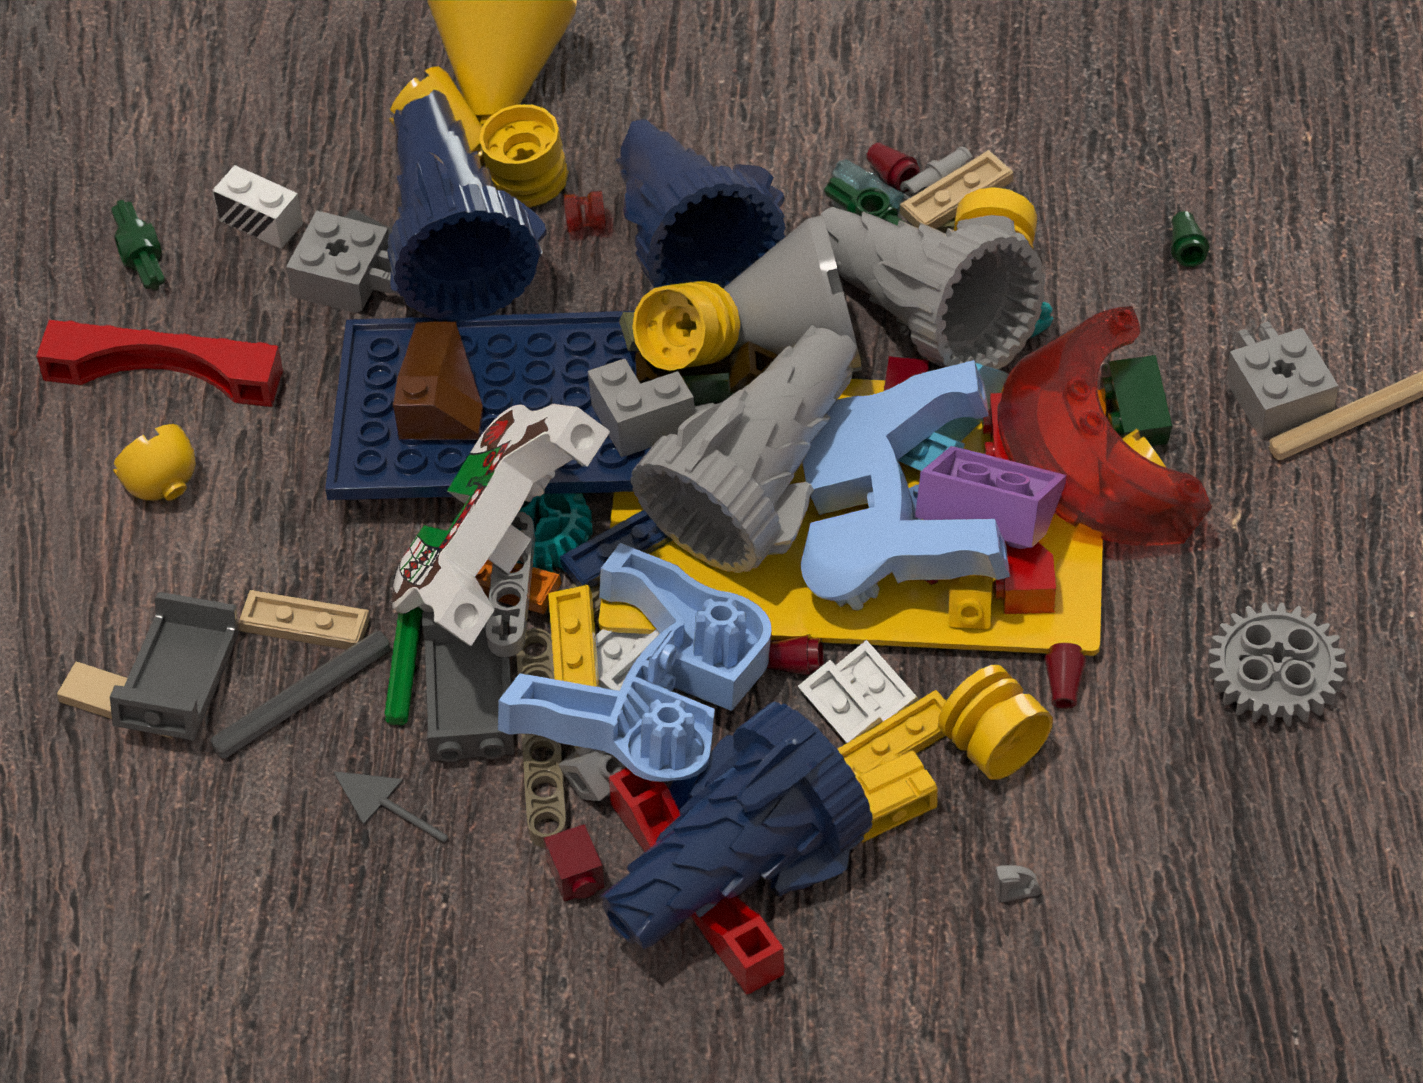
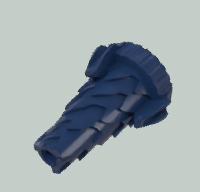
M433 89L429 95L409 102L402 110H396L394 113V124L398 135L397 152L402 174L396 177L402 206L398 207L400 219L395 221L392 227L393 231L389 235L387 242L389 247L387 253L391 266L390 286L395 294L404 297V301L408 306L431 318L440 320L444 318L449 321L476 319L482 315L492 314L497 309L511 304L512 300L518 298L524 292L525 287L530 285L537 272L536 267L542 254L539 242L547 235L545 224L535 212L514 196L511 197L509 193L501 189L496 190L489 168L481 166L477 151L471 153L462 121L455 120L446 95Z
M648 120L631 122L628 133L621 145V157L616 159V162L621 169V176L626 185L623 208L624 216L627 220L637 224L638 233L635 235L637 260L654 288L697 281L718 284L721 288H724L786 237L784 234L786 227L783 220L785 216L780 209L781 205L785 202V197L782 191L771 186L774 177L769 171L760 166L736 164L733 169L727 166L713 167L706 157L697 155L692 148L688 147L686 150L667 131H660Z
M773 702L737 728L733 735H726L719 741L710 753L708 767L698 775L694 786L688 794L690 800L680 809V816L659 835L652 847L626 867L630 872L600 895V898L603 900V909L610 920L609 926L620 939L623 938L631 944L637 942L645 949L659 942L694 913L700 918L724 898L730 899L739 896L762 877L766 880L772 878L770 888L776 896L780 897L789 891L804 889L835 877L848 868L849 851L864 839V835L870 831L873 825L871 821L873 820V815L870 811L869 801L853 770L846 763L837 748L809 719H806L800 712L793 710L784 703Z

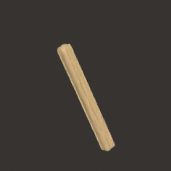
M1423 371L1271 438L1269 441L1270 452L1276 460H1283L1423 397Z

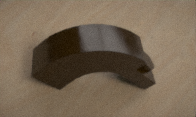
M748 341L734 354L717 363L668 371L653 366L638 351L635 353L636 378L642 384L678 371L694 397V407L708 403L718 404L745 388L761 373H764L778 355Z

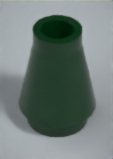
M1182 211L1175 214L1171 221L1173 227L1171 254L1182 266H1198L1207 258L1210 249L1209 241L1199 228L1192 213Z

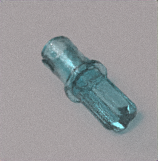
M847 159L837 162L832 173L833 177L841 178L858 191L870 187L882 189L888 194L890 205L897 210L900 208V204L904 200V194L879 180V175L876 172L868 173Z

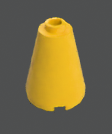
M439 66L428 68L425 72L429 76L421 82L416 77L412 79L399 93L390 111L394 114L396 110H402L409 102L429 95L433 89L440 91L446 95L455 120L462 121L471 153L478 152L482 166L485 161L479 141L481 123L449 74ZM389 118V122L395 126L394 118Z

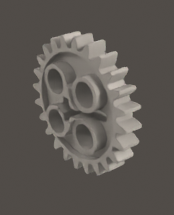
M1266 602L1262 603L1261 613H1256L1250 606H1247L1244 619L1235 613L1231 614L1230 625L1221 623L1218 635H1213L1207 664H1209L1208 678L1215 679L1214 692H1224V705L1236 701V714L1241 715L1246 710L1252 711V722L1254 723L1261 715L1267 716L1269 726L1274 725L1277 717H1282L1286 725L1291 726L1294 715H1297L1306 723L1309 719L1310 710L1318 715H1322L1324 704L1333 705L1336 692L1341 693L1347 664L1344 663L1345 649L1338 648L1339 635L1328 636L1330 630L1329 623L1317 627L1315 625L1317 614L1315 613L1309 615L1306 619L1301 617L1300 606H1297L1292 613H1286L1285 605L1281 602L1277 611H1271ZM1292 682L1300 683V684H1302V685H1296V684H1293Z

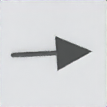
M333 771L364 826L380 807L384 806L442 842L448 841L449 837L447 834L388 799L401 785L403 779Z

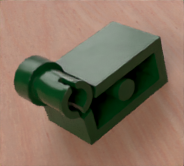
M1156 355L1114 360L1102 364L1100 389L1103 401H1110L1112 412L1108 413V425L1111 436H1117L1119 442L1137 429L1140 437L1144 436L1151 446L1168 444L1172 423Z

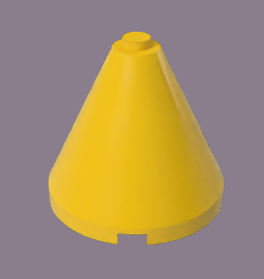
M427 0L462 95L482 126L490 116L499 110L521 104L574 18L577 0Z

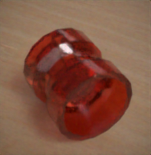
M602 190L590 191L587 196L580 197L575 193L563 194L567 232L580 231L582 227L591 226L594 230L606 228ZM580 205H584L585 218H582Z

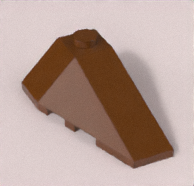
M416 322L398 374L393 402L399 440H479L483 405L456 322Z

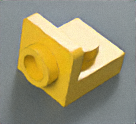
M967 575L951 579L948 623L950 627L990 628L993 592L992 577Z

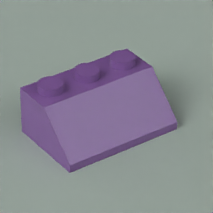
M950 446L920 472L915 518L923 520L995 519L1008 546L1018 549L1032 548L1048 531L1065 486L1067 475Z

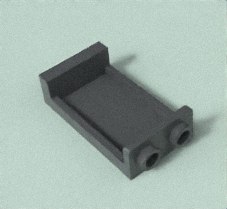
M158 592L154 599L156 611L154 620L124 686L115 685L111 692L112 723L115 727L195 740L239 635L237 607L233 604Z
M422 612L426 661L427 744L430 761L455 762L465 758L484 757L495 759L503 755H515L514 734L509 735L498 730L499 699L511 685L510 657H500L491 652L487 642L486 624L472 646H470L434 622V612ZM503 619L504 628L500 640L504 641L508 640L509 632L508 623Z

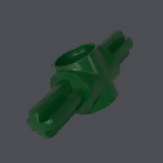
M832 177L824 188V193L827 197L847 209L846 211L862 216V212H866L895 225H898L899 220H901L898 218V210L890 205L889 196L882 189L870 187L858 191L841 178Z
M123 199L119 200L117 205L111 208V213L118 227L116 234H114V239L125 268L129 267L137 271L145 289L157 291L160 289L159 286L165 283V277L158 263L160 256H162V250L152 223L147 224L144 220L139 219L131 202H125Z

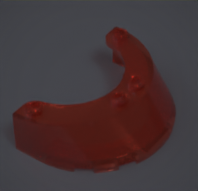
M1133 306L1105 310L1030 352L1009 373L1003 384L1002 398L997 408L998 427L1004 450L1009 461L1067 475L1065 486L1054 513L1071 525L1077 527L1081 523L1101 532L1102 539L1121 544L1147 546L1184 544L1212 509V505L1204 486L1195 476L1160 466L1140 455L1116 433L1106 418L1097 391V378L1100 366L1110 353L1136 341L1141 329Z

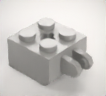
M316 210L286 266L292 297L358 313L365 307L373 290L393 294L394 292L390 286L391 266L387 253L389 248L387 243L389 237L388 228Z
M1269 322L1261 323L1258 326V335L1261 341L1257 343L1248 330L1237 331L1235 335L1239 349L1230 351L1227 380L1231 391L1261 440L1289 431L1335 410L1338 384L1303 328L1278 335Z

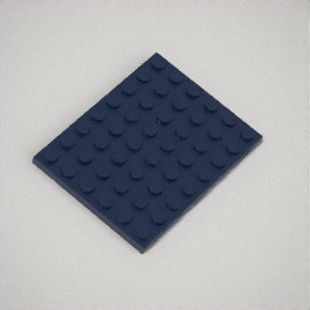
M634 311L482 315L476 319H461L459 321H449L444 318L440 320L431 317L346 320L325 486L327 500L454 497L447 490L478 440H399L393 402L398 374L416 322H456L483 405L481 437L487 427L501 413L515 405H524L531 411L543 409L551 404L578 407L603 426L591 404L588 371L626 359L636 376L635 353L638 351H628L619 322L623 312ZM608 435L588 467L580 465L573 459L554 470L555 476L549 481L543 494L634 492V487L631 484V473L651 448L621 457Z

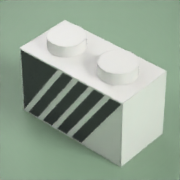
M236 165L232 167L213 189L219 221L280 249L284 247L303 224L298 193Z

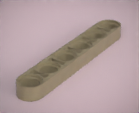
M538 628L526 630L524 647L517 654L518 675L521 673L554 679L552 638L547 631ZM532 643H541L547 647L546 651L539 656H530L524 652V649ZM522 734L528 834L530 840L536 846L545 848V837L567 830L563 771L559 767V764L562 762L561 743L539 735ZM540 747H547L554 752L553 756L546 761L534 760L531 757V753ZM541 783H550L557 788L554 794L548 797H539L533 793L534 788ZM544 819H552L559 824L557 830L549 834L538 832L535 826Z

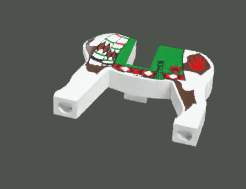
M551 404L543 409L531 411L524 405H515L501 413L483 432L447 492L465 504L448 531L424 525L404 554L398 566L393 584L392 608L399 613H407L416 607H419L424 612H434V622L465 644L472 646L494 612L493 606L475 578L476 574L487 560L504 572L510 573L531 541V538L511 525L524 501L531 502L533 497L541 496L549 481L554 478V470L574 459L580 465L588 467L610 431L580 408Z

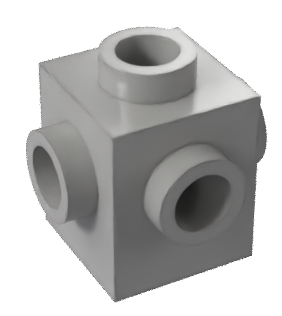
M574 746L576 751L563 760L559 767L580 799L600 801L605 796H610L609 777L627 767L607 752Z

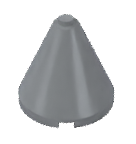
M823 215L806 219L723 288L730 294L736 304L740 319L738 341L731 352L735 353L745 343L750 341L779 355L786 347L791 346L793 348L811 325L817 329H829L840 336L848 335L856 344ZM858 348L855 351L856 357L850 364L853 372L862 370Z

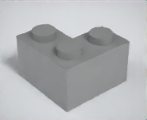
M626 359L588 371L592 407L603 426L610 431L608 435L621 457L651 448L664 435H677L679 426L695 414L694 397L678 371L642 384L639 383Z

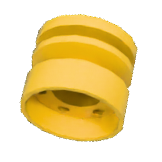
M520 104L506 107L490 116L481 127L479 136L480 146L486 167L489 168L496 190L501 189L509 193L511 197L514 196L527 207L544 204L561 192L567 182L568 169L556 119L546 109L535 105Z
M992 187L977 189L966 194L959 201L954 231L958 230L957 224L961 220L989 215L1005 216L1014 221L1015 232L1023 234L1033 249L1037 213L1034 205L1024 196L1008 189Z
M697 281L653 288L641 298L636 307L632 329L635 344L642 356L653 366L671 371L717 363L729 355L738 341L740 319L738 308L728 292L718 284Z
M1001 665L987 666L966 678L952 692L938 716V728L949 739H952V742L960 750H967V757L990 780H1000L1023 767L1045 743L1053 725L1051 714L1031 694H1023L1022 686L1015 679H1012L1010 674Z

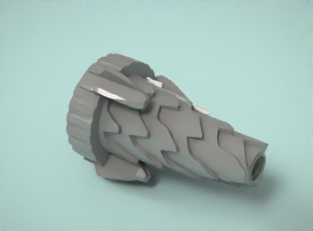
M831 207L821 213L826 223L838 274L848 283L870 294L869 301L894 314L897 317L896 321L909 326L913 344L917 345V351L926 357V360L942 368L974 360L976 363L999 370L1009 364L1017 353H1020L1027 339L1031 337L1042 311L1041 305L1045 295V275L1042 273L1043 266L1038 254L1031 248L1023 234L1015 232L1013 220L1005 216L995 215L965 219L958 222V230L954 231L947 228L945 234L923 223H920L919 228L899 220L898 225H895L866 212H862V216H859L855 213Z
M811 325L793 348L791 346L786 347L764 373H761L745 388L737 391L725 401L692 415L679 426L677 435L669 434L668 436L660 437L631 473V484L634 487V494L639 499L638 502L655 524L668 537L673 539L677 545L687 550L691 555L713 567H719L728 572H748L752 568H757L767 555L786 553L798 534L809 506L810 495L814 491L812 485L808 482L790 484V482L794 478L793 474L807 456V452L811 447L810 443L831 419L826 413L851 381L853 369L850 364L856 357L855 351L857 349L853 340L848 335L840 336L829 329H817Z

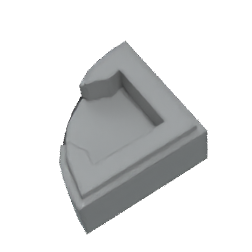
M1015 865L996 867L995 893L998 902L1017 900L1041 894L1036 875L1030 869Z

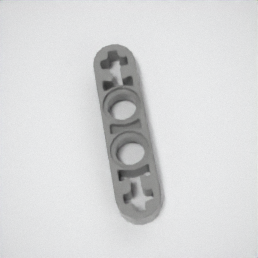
M518 512L511 523L515 528H521L520 531L531 538V541L518 559L524 564L523 568L518 572L508 574L496 565H492L489 601L494 608V612L486 622V636L489 649L500 657H511L518 654L523 649L526 638L535 532L533 520L524 512ZM506 594H514L520 598V602L513 607L506 608L498 604V600ZM503 619L505 622H509L511 630L508 640L504 641L500 640V637L503 635Z

